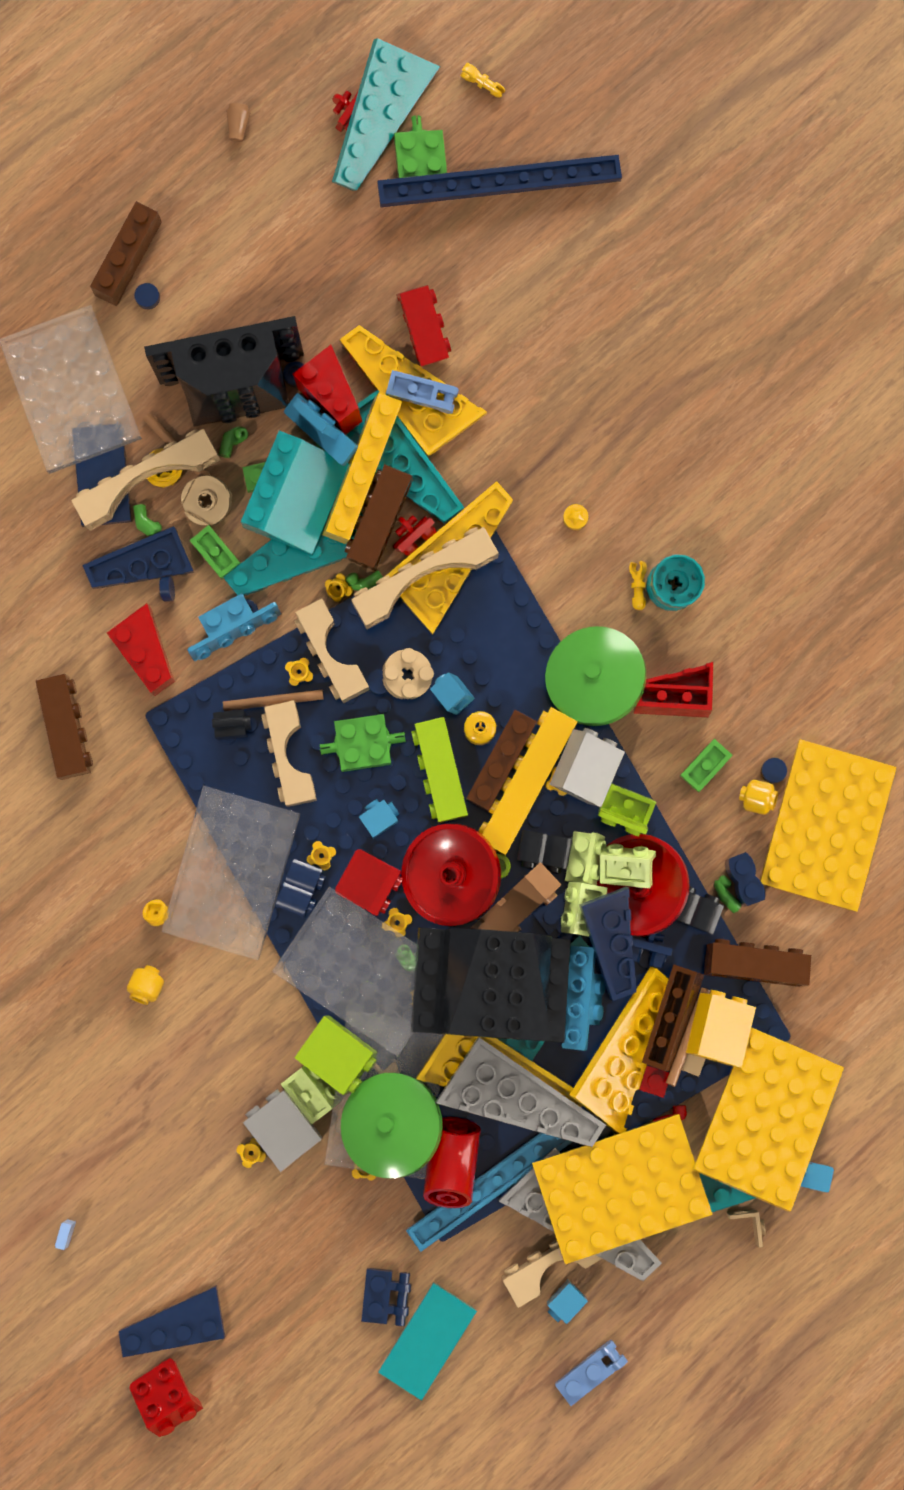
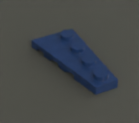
M174 526L82 565L93 589L194 573Z
M628 887L579 904L609 997L612 1001L636 993Z
M217 1285L174 1306L172 1305L159 1313L120 1329L118 1332L122 1357L224 1339L226 1336Z

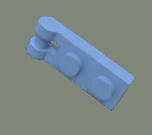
M392 370L386 395L437 409L443 413L452 414L455 407L453 401L458 396L459 389L451 385ZM438 392L445 395L443 401L436 399Z
M612 1340L606 1342L555 1382V1386L570 1406L628 1362L623 1354L620 1355L615 1349L617 1346ZM606 1355L612 1361L607 1366L601 1360Z

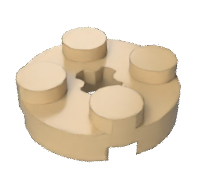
M214 476L197 477L189 481L182 491L181 502L185 514L196 524H217L226 518L231 509V491L222 480ZM209 494L212 504L204 507L202 506L203 501L201 497Z
M411 648L393 653L385 661L382 670L383 684L386 690L399 699H416L420 697L430 687L434 675L428 659L420 652L414 651ZM402 669H410L413 672V679L407 678L404 680L402 678L404 674Z

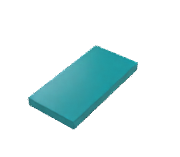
M433 1282L381 1365L378 1373L422 1401L477 1310Z

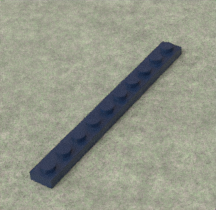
M618 154L377 180L380 208L621 182L622 174Z

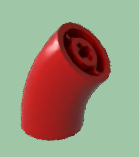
M442 1117L441 1140L435 1154L427 1163L423 1197L427 1202L436 1206L463 1208L469 1206L473 1199L481 1129L475 1122L467 1119Z

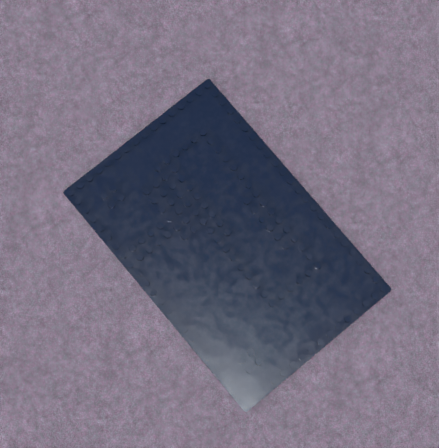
M496 530L491 540L499 552L498 558L477 570H471L433 635L400 597L393 606L389 618L369 629H366L352 604L351 599L355 598V596L329 609L335 625L328 633L326 648L334 660L345 665L357 664L367 682L370 673L377 669H383L385 661L393 653L406 648L418 651L428 659L434 672L430 687L420 697L416 699H399L389 692L384 695H377L368 690L345 703L340 698L335 700L329 688L333 683L329 676L323 677L318 667V664L321 663L318 655L312 656L306 645V642L310 641L306 632L301 634L298 628H295L148 711L145 715L317 1024H319L324 1016H331L378 1052L374 1058L377 1060L376 1064L383 1071L396 1059L400 1074L408 1075L415 1079L444 1034L411 1032L415 972L404 970L396 957L397 949L400 945H408L416 957L418 928L470 929L481 917L470 923L457 926H444L430 922L418 914L411 906L404 893L402 883L397 891H391L388 897L391 903L385 914L380 912L378 916H375L336 894L335 888L355 851L358 849L401 871L408 847L425 830L442 824H461L479 831L484 821L489 823L493 814L466 801V798L514 710L523 713L537 722L543 711L548 713L551 707L559 711L548 694L545 674L548 660L555 647L561 641ZM301 658L308 659L309 671L313 674V679L310 682H299L297 686L291 685L289 682L290 675L286 671L285 665L288 662L299 661ZM300 669L297 670V673L301 674L302 671ZM402 669L404 673L402 678L404 680L407 678L412 680L413 672L410 669ZM448 672L458 676L475 698L457 715L448 712L430 690L435 685L437 678ZM323 690V700L296 703L301 728L293 733L286 748L287 759L290 765L297 771L312 776L317 801L287 807L285 802H280L277 788L282 786L280 777L275 778L272 763H275L276 759L275 754L270 753L268 749L267 739L271 738L269 728L264 729L261 714H265L264 707L240 709L246 712V716L251 717L252 730L247 731V738L217 740L215 738V730L212 727L213 713L224 712L223 701ZM477 711L490 714L495 719L497 725L493 740L485 745L471 743L464 733V723L467 717ZM384 714L389 734L405 733L406 742L391 744V765L342 772L340 759L336 752L321 755L320 744L335 743L336 731L334 721ZM444 717L468 817L438 824L437 818L432 819L429 804H433L432 795H426L423 780L427 779L426 770H420L417 755H422L420 745L414 746L411 731L416 730V723ZM536 723L532 733L536 735L540 725ZM577 723L574 727L575 730L583 731L584 728L591 729L598 733L597 738L601 740L603 738L610 739L617 743L616 748L625 752L609 724L588 726ZM566 742V744H565V746H564L562 752L560 753V755H559V757H558V759H557L555 765L553 766V768L558 766V763H559V761H560V759H561V756H562V754H563V752H564V749H565V747H566V745H567V742ZM524 746L520 755L524 757L529 748ZM625 752L612 784L653 799ZM512 768L508 777L512 779L517 770ZM550 772L506 854L511 864L510 872L501 879L497 897L486 913L532 870V868L522 867V862L517 861L522 830L569 839L573 838L574 831L583 833L594 832L605 836L606 846L615 839L631 834L625 831V826L618 823L615 827L603 823L601 817L598 816L599 807L587 804L569 794L561 796L555 790H548L546 782L551 778L552 773ZM500 790L496 799L500 801L505 792ZM376 799L379 802L385 800L387 804L392 802L399 812V815L396 816L399 822L373 839L359 816L367 811L365 807ZM655 805L647 824L648 831L646 835L663 840L678 852L688 871L689 886L696 889L695 894L704 897L705 894H708L657 805ZM320 841L326 847H334L336 855L330 861L331 867L328 870H323L322 875L326 876L321 890L316 889L312 899H315L316 903L312 913H306L305 917H301L276 907L275 904L293 860L297 859L309 864L307 857L311 855L312 845L314 842ZM319 854V857L323 858L324 854ZM316 864L312 865L321 869V867ZM562 869L561 874L550 872L561 884L555 891L557 895H560L568 888L569 882L565 881L567 870ZM544 903L518 925L521 928L519 932L534 933L552 936V938L560 936L556 929L547 935L533 916L535 912L545 906ZM392 908H397L400 913L404 915L409 914L412 917V923L407 926L404 937L399 938L394 932L383 929V922L387 921L389 911ZM721 915L713 934H708L675 920L669 927L658 932L665 935L663 942L653 941V944L673 949L671 956H667L663 968H657L668 979L673 964L704 974L706 945L715 943V939L730 940V945L738 946ZM396 920L395 925H399L400 922ZM577 935L573 938L575 940L578 936H581L589 947H593L588 936ZM632 936L633 938L639 939V940H642V941H646V940H647V938H645V937ZM643 949L640 962L634 961L636 989L649 968L654 967L649 965L651 951ZM595 958L594 973L602 974L597 958ZM704 975L700 990L701 988H706L710 991H720L726 993L725 998L732 1000V996L746 999L747 1005L756 1007L752 1028L784 1042L790 1039L791 1035L760 982ZM606 988L605 993L602 995L603 1018L600 1020V1025H589L586 1051L562 1048V1043L544 1042L533 1062L574 1088L633 994L612 1001ZM705 1059L699 1077L681 1070L676 1086L668 1085L664 1098L639 1089L636 1090L631 1103L634 1108L632 1114H628L624 1128H627L626 1131L643 1126L672 1109V1106L679 1105L728 1076L732 1066ZM372 1068L369 1072L364 1071L359 1079L364 1082L379 1073ZM420 1081L428 1087L436 1100L445 1088L438 1084ZM439 1104L442 1117L463 1118L480 1126L481 1133L475 1179L539 1134L536 1131ZM583 1106L581 1107L582 1109H584L585 1111H587L588 1113H590L592 1116H594V1115H593L591 1112H589L586 1108H584ZM606 1125L596 1141L617 1135V1133ZM572 1142L571 1144H569L568 1146H566L564 1149H562V1150L560 1151V1153H563V1152H566V1151H569V1150H572V1149H575V1148H578V1147H581V1146H584V1145L579 1144V1143ZM427 1164L419 1171L404 1177L425 1215L438 1207L427 1202L423 1197ZM513 1186L446 1233L439 1240L442 1242L448 1240L506 1206L498 1200Z

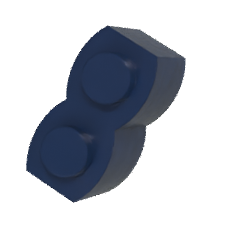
M745 852L726 859V873L730 880L735 883L734 892L742 906H750L765 900V889L762 882L755 876L756 868L751 856Z
M294 859L275 906L301 917H305L306 913L311 914L316 900L312 899L316 889L321 890L326 876L322 875L323 870Z

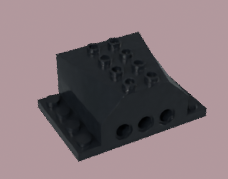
M295 316L144 346L146 357L160 385L174 386L180 383L187 399L194 427L220 421L222 423H232L239 417L256 418L261 416V413L286 408L289 400L280 360L291 362L298 360L300 356H304Z
M418 928L411 1032L564 1043L570 940L552 938V936L498 930Z

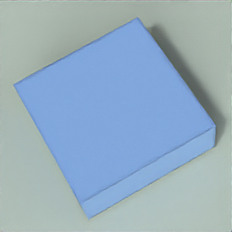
M67 1219L61 1223L55 1248L65 1250L69 1247L76 1221Z

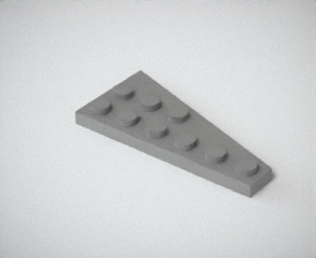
M477 1037L435 1102L436 1104L593 1147L606 1126L603 1122L480 1037Z
M554 1147L542 1159L560 1154V1152ZM532 1168L498 1201L554 1232L534 1168ZM640 1239L595 1254L642 1281L662 1264Z

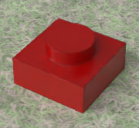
M647 1065L639 1090L664 1098L668 1086L666 1081L669 1072Z

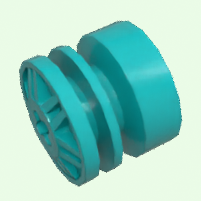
M675 554L663 559L650 571L646 590L650 600L657 607L665 611H678L691 605L701 596L705 587V576L702 567L695 559L686 555ZM673 579L675 580V584L679 585V587L675 588L674 590L671 589L672 585L668 584V582H670Z

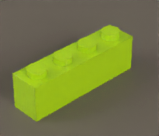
M441 717L416 723V730L411 731L414 746L420 745L422 755H417L420 770L425 769L427 779L423 780L426 795H432L433 804H429L432 819L437 818L439 824L468 817L445 718Z

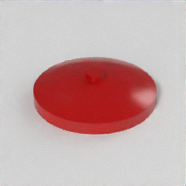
M442 824L425 830L408 847L402 863L401 877L404 878L402 886L409 903L418 914L435 924L457 926L470 923L486 913L494 903L499 892L501 867L496 851L481 833L465 825Z
M633 834L626 835L610 842L607 846L620 844L623 845V848L632 849L642 846L647 847L648 850L656 851V857L652 861V886L650 888L602 884L600 879L597 880L596 886L606 887L607 894L624 887L629 888L630 897H628L629 909L631 910L630 929L632 936H649L669 927L682 913L689 895V875L681 856L668 843L646 834H640L639 836Z

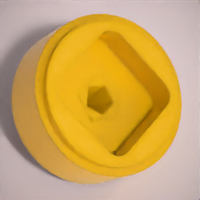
M578 504L569 506L563 515L564 524L571 530L582 529L588 521L587 510Z
M152 900L143 909V918L151 926H160L169 917V908L161 900Z

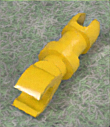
M465 64L460 75L463 79L477 83V87L480 89L484 87L490 91L491 95L497 98L502 97V94L505 93V88L501 84L489 80V76L486 74L481 75L472 64Z
M640 561V569L637 571V564L631 562L629 570L633 578L631 588L634 589L632 606L636 610H643L646 606V598L644 597L646 583L643 582V579L647 572V565L645 562Z

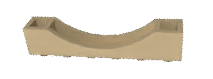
M198 429L193 430L185 436V439L178 443L173 441L164 446V450L156 455L155 453L148 454L142 458L141 463L135 466L129 465L120 470L119 475L113 478L106 477L102 479L95 488L91 490L84 489L78 492L76 498L71 501L85 527L91 531L111 520L125 495L146 478L171 470L200 472L220 461L221 459L204 429L200 431Z
M477 527L472 528L464 534L465 537L457 542L455 539L450 540L442 546L443 549L435 554L433 551L428 552L420 558L421 561L413 566L409 563L401 567L397 575L391 578L387 575L376 582L377 586L369 590L365 587L354 594L355 598L351 599L366 629L389 618L393 606L401 594L421 577L447 568L477 570L497 559L499 552L484 527L479 530Z

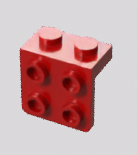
M358 849L355 851L338 882L335 892L373 915L378 916L380 912L385 914L391 903V900L388 899L391 891H397L404 878L400 877L402 871Z
M171 1358L133 1381L129 1387L146 1428L158 1437L172 1433L176 1426L184 1421L193 1419L197 1412L203 1409L200 1400L189 1393L176 1362Z

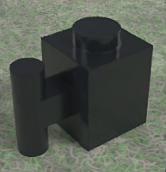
M244 710L214 712L212 727L215 730V738L217 740L247 738V731L252 730L251 717L246 716Z

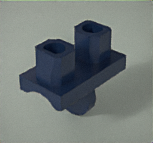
M656 933L649 936H641L647 938L646 941L633 938L632 957L635 962H640L643 949L651 951L649 965L662 969L667 956H671L673 949L653 944L654 940L659 942L664 940L665 935Z

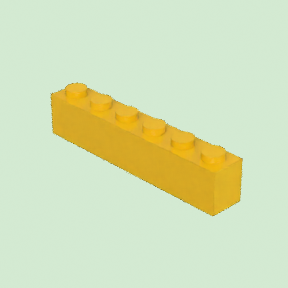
M380 392L374 398L357 442L358 448L347 468L323 531V536L343 544L350 540L400 409L401 401Z
M552 707L548 713L542 712L537 722L540 725L537 734L531 733L525 744L529 748L524 757L519 755L513 766L517 770L512 779L507 777L501 788L505 792L500 801L495 799L489 810L493 814L489 823L484 821L478 831L491 843L496 852L505 856L578 722Z

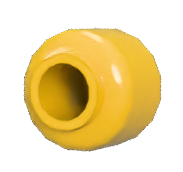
M477 711L472 713L464 723L466 738L475 745L488 744L496 734L497 725L495 719L486 712Z
M751 780L747 786H742L739 800L743 801L746 811L766 815L770 810L774 811L778 799V791H775L774 785L771 783Z
M146 965L145 968L135 969L126 988L130 994L129 998L143 1005L155 1002L164 985V979L159 975L160 971L149 965Z

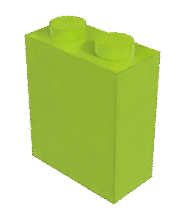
M324 1016L294 1058L339 1093L347 1095L349 1092L353 1094L362 1083L359 1078L364 1071L369 1072L377 1062L374 1057L378 1052L331 1016Z

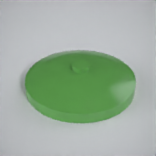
M587 627L571 633L555 647L546 667V688L550 699L561 713L582 725L602 726L623 718L637 705L645 689L646 666L638 647L625 634L608 627Z
M382 1073L362 1082L347 1099L341 1117L342 1141L353 1162L363 1171L373 1176L392 1179L409 1176L423 1168L435 1154L442 1135L441 1110L439 1104L435 1103L436 1098L432 1092L419 1080L399 1073Z

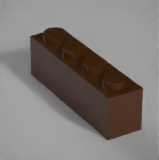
M137 201L135 202L90 285L96 297L115 306L118 305L162 223L157 211Z
M385 464L382 471L378 469L374 477L373 483L376 484L374 491L367 494L364 502V507H367L363 516L359 515L354 527L357 530L354 539L350 538L345 548V552L348 553L346 557L349 561L374 571L377 570L413 483L412 475Z
M66 674L36 680L57 778L65 780L90 774L93 760L91 753L86 752L84 742H88L85 728H81L79 718H82V711L79 703L75 704L73 694L77 693L74 679H70Z
M514 710L466 801L489 812L537 723L536 720Z
M715 939V943L706 945L704 975L795 987L810 985L812 955L803 954L802 949L789 948L788 952L779 951L778 946L764 945V948L761 949L754 948L755 944L749 942H739V946L730 945V940Z
M673 964L642 1063L670 1072L694 1009L704 974Z

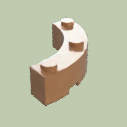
M540 862L470 929L519 932L521 928L518 925L542 903L547 906L558 896L555 891L561 886L560 882Z

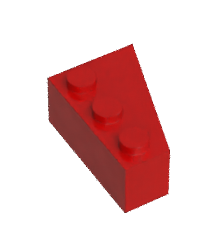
M425 285L396 294L402 306L403 318L405 323H407L418 365L424 366L449 358L448 352H451V346L448 337L443 338L441 328H444V322L441 313L436 314L434 304L437 303L434 289L429 290V286Z
M330 344L294 372L293 376L298 390L308 400L321 407L320 412L322 414L326 413L336 421L334 425L346 435L362 423V418L346 377Z
M147 603L107 632V635L151 694L156 696L175 682L152 609Z
M713 662L692 669H683V671L646 679L644 692L634 707V714L708 718L712 712Z

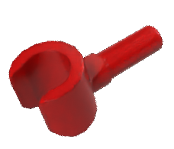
M686 1105L672 1106L673 1114L664 1115L652 1121L656 1122L679 1114L680 1119L684 1120L687 1116Z

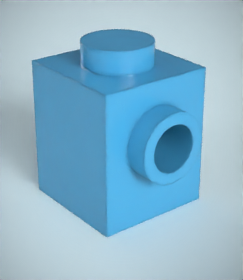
M449 672L438 677L435 685L430 689L444 708L455 715L460 713L475 699L459 677Z
M377 799L365 807L367 811L359 816L373 839L399 822L396 818L399 812L392 802L387 804L385 800L381 802Z
M567 1279L547 1301V1305L550 1308L547 1312L557 1322L562 1319L568 1324L588 1300Z

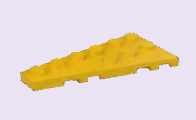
M360 325L340 339L342 346L374 388L386 395L392 370L446 384L419 365L412 363L400 352H396L384 344L381 339ZM438 392L436 399L443 401L445 395ZM458 394L453 401L455 407L452 414L443 413L437 409L399 400L402 403L397 414L420 448L429 457L487 415V411L474 405L462 394Z
M496 481L387 575L391 578L399 573L398 570L409 563L412 566L421 561L420 558L426 553L433 551L435 554L443 549L442 546L450 540L455 539L457 542L465 537L464 534L472 528L477 527L479 530L484 527L491 538L512 504L513 499ZM447 568L434 571L412 583L401 594L400 598L433 635L472 569Z
M654 967L649 968L638 985L636 993H633L570 1093L573 1099L617 1134L627 1130V1128H624L627 1116L632 1114L634 1108L631 1103L635 1091L640 1088L647 1064L642 1063L669 980Z
M444 1034L417 1075L416 1080L445 1087L477 1037ZM480 1037L579 1107H582L581 1104L570 1096L573 1087L499 1039Z

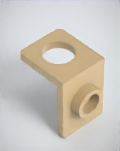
M756 1209L726 1212L729 1219L752 1217L755 1244L759 1248L763 1247L762 1235L766 1234L765 1223L763 1219H760L759 1212Z

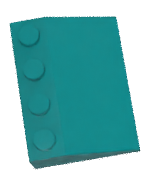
M279 430L241 519L243 528L313 555L349 463L342 466L326 451Z

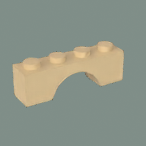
M323 599L295 612L298 619L294 622L301 634L306 632L310 640L306 642V645L312 656L318 655L321 661L318 667L323 677L329 676L333 683L329 688L335 700L340 698L345 703L370 690L357 664H341L334 660L327 652V636L335 623Z
M295 701L264 707L265 714H261L264 729L269 728L271 738L267 739L268 749L270 753L275 754L276 762L272 763L275 778L280 777L282 786L277 788L280 802H285L287 807L317 801L312 776L294 769L287 759V743L293 733L301 728Z
M557 1240L550 1243V1249L541 1253L539 1250L526 1258L528 1261L521 1266L516 1263L504 1270L505 1275L502 1276V1280L518 1308L540 1296V1280L544 1271L551 1264L563 1260ZM592 1255L574 1262L586 1269L603 1258Z

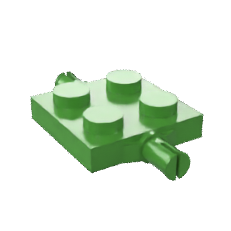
M417 115V122L416 116H412V131L394 133L398 178L447 173L443 130H422L421 116Z
M384 714L334 721L336 731L335 743L320 744L321 755L336 752L340 759L341 771L346 772L391 765V744L406 742L404 732L389 734Z

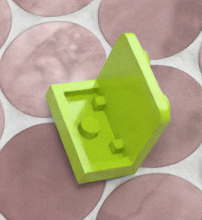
M611 783L602 807L598 809V816L601 817V821L605 824L615 827L618 823L625 826L626 832L639 836L640 833L646 834L648 831L647 824L656 801Z

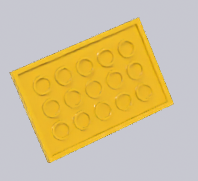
M801 739L798 740L760 877L762 884L858 912L896 767Z
M751 1027L742 1068L732 1066L692 1170L790 1212L844 1067Z
M679 1114L596 1141L593 1147L584 1145L532 1163L564 1264L713 1215L699 1172L692 1170L695 1161Z

